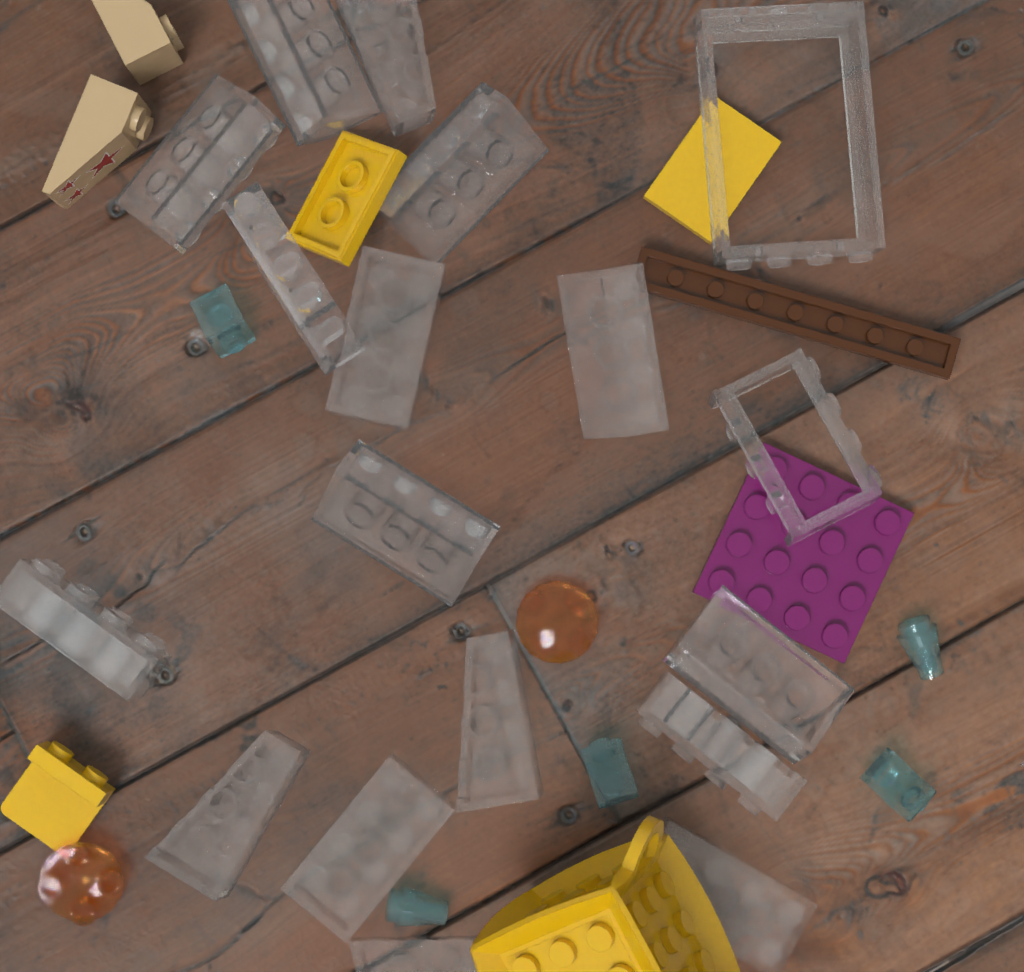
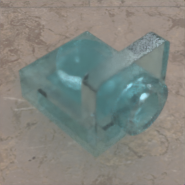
M226 283L189 302L207 341L219 358L238 353L245 346L256 340Z

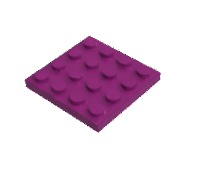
M763 442L692 593L844 664L914 513Z

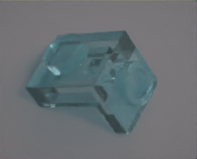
M600 738L591 742L587 748L581 750L599 810L639 797L621 738Z
M888 747L860 777L876 795L908 822L912 821L918 813L924 810L928 802L936 794V790L930 784L919 777Z

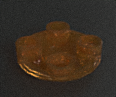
M550 581L537 585L524 596L517 610L516 629L520 642L531 655L544 662L562 664L579 658L590 648L597 635L598 615L594 602L583 589L569 582Z
M76 842L60 847L48 857L41 869L38 893L54 913L73 921L79 926H87L93 923L95 919L102 918L115 908L123 892L124 877L119 862L109 851L92 843Z

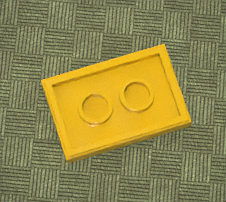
M714 95L645 193L643 199L711 245L782 142Z
M343 130L285 239L294 245L349 267L407 156L397 149Z

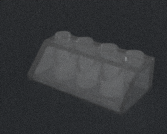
M227 0L297 147L328 140L341 134L343 130L347 131L383 112L330 0Z
M216 74L114 202L183 255L190 246L197 242L201 231L213 216L224 208L227 199L237 186L249 177L253 166L265 151L276 143L278 135L286 125L254 95Z
M481 82L405 160L378 213L419 254L436 268L549 150L508 97L486 83Z
M632 262L556 275L583 439L630 437L670 430L643 263Z
M358 439L336 468L311 519L451 607L501 527Z
M724 585L717 590L685 628L662 660L792 764L812 754L855 691L852 686Z

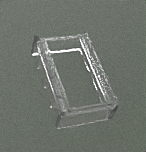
M253 183L222 203V207L250 249L249 256L323 373L327 375L363 352L365 348L259 183Z
M801 347L795 352L723 388L713 390L708 402L712 410L717 407L720 408L727 421L725 431L732 443L738 441L747 457L745 467L752 479L758 477L768 495L765 503L769 512L772 515L778 513L787 529L788 534L784 538L787 546L875 503L883 493L880 489L883 483L878 471L872 464L867 466L860 453L862 445L857 434L852 428L847 429L839 416L842 414L838 400L833 393H826L819 381L821 379V372L817 363L810 356L806 358ZM793 369L862 492L807 520L802 516L737 397Z

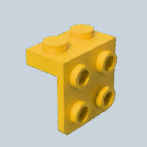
M45 741L37 744L27 757L31 763L3 801L1 812L58 854L67 855L74 849L116 788L107 783L108 777L101 771L90 765L84 767L73 759L74 753L61 743Z

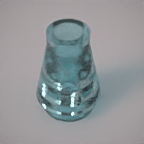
M929 615L915 616L899 623L897 627L900 634L897 635V639L917 669L920 679L928 680L943 674L944 668L941 661L937 624L931 622Z
M401 885L400 889L390 888L386 903L385 921L393 922L395 927L445 926L449 902L448 900L435 898L404 885Z

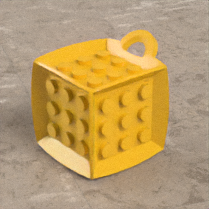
M651 815L643 820L632 841L585 859L515 898L490 919L480 931L470 949L477 972H740V969L720 920L699 880L668 834L663 832V820Z

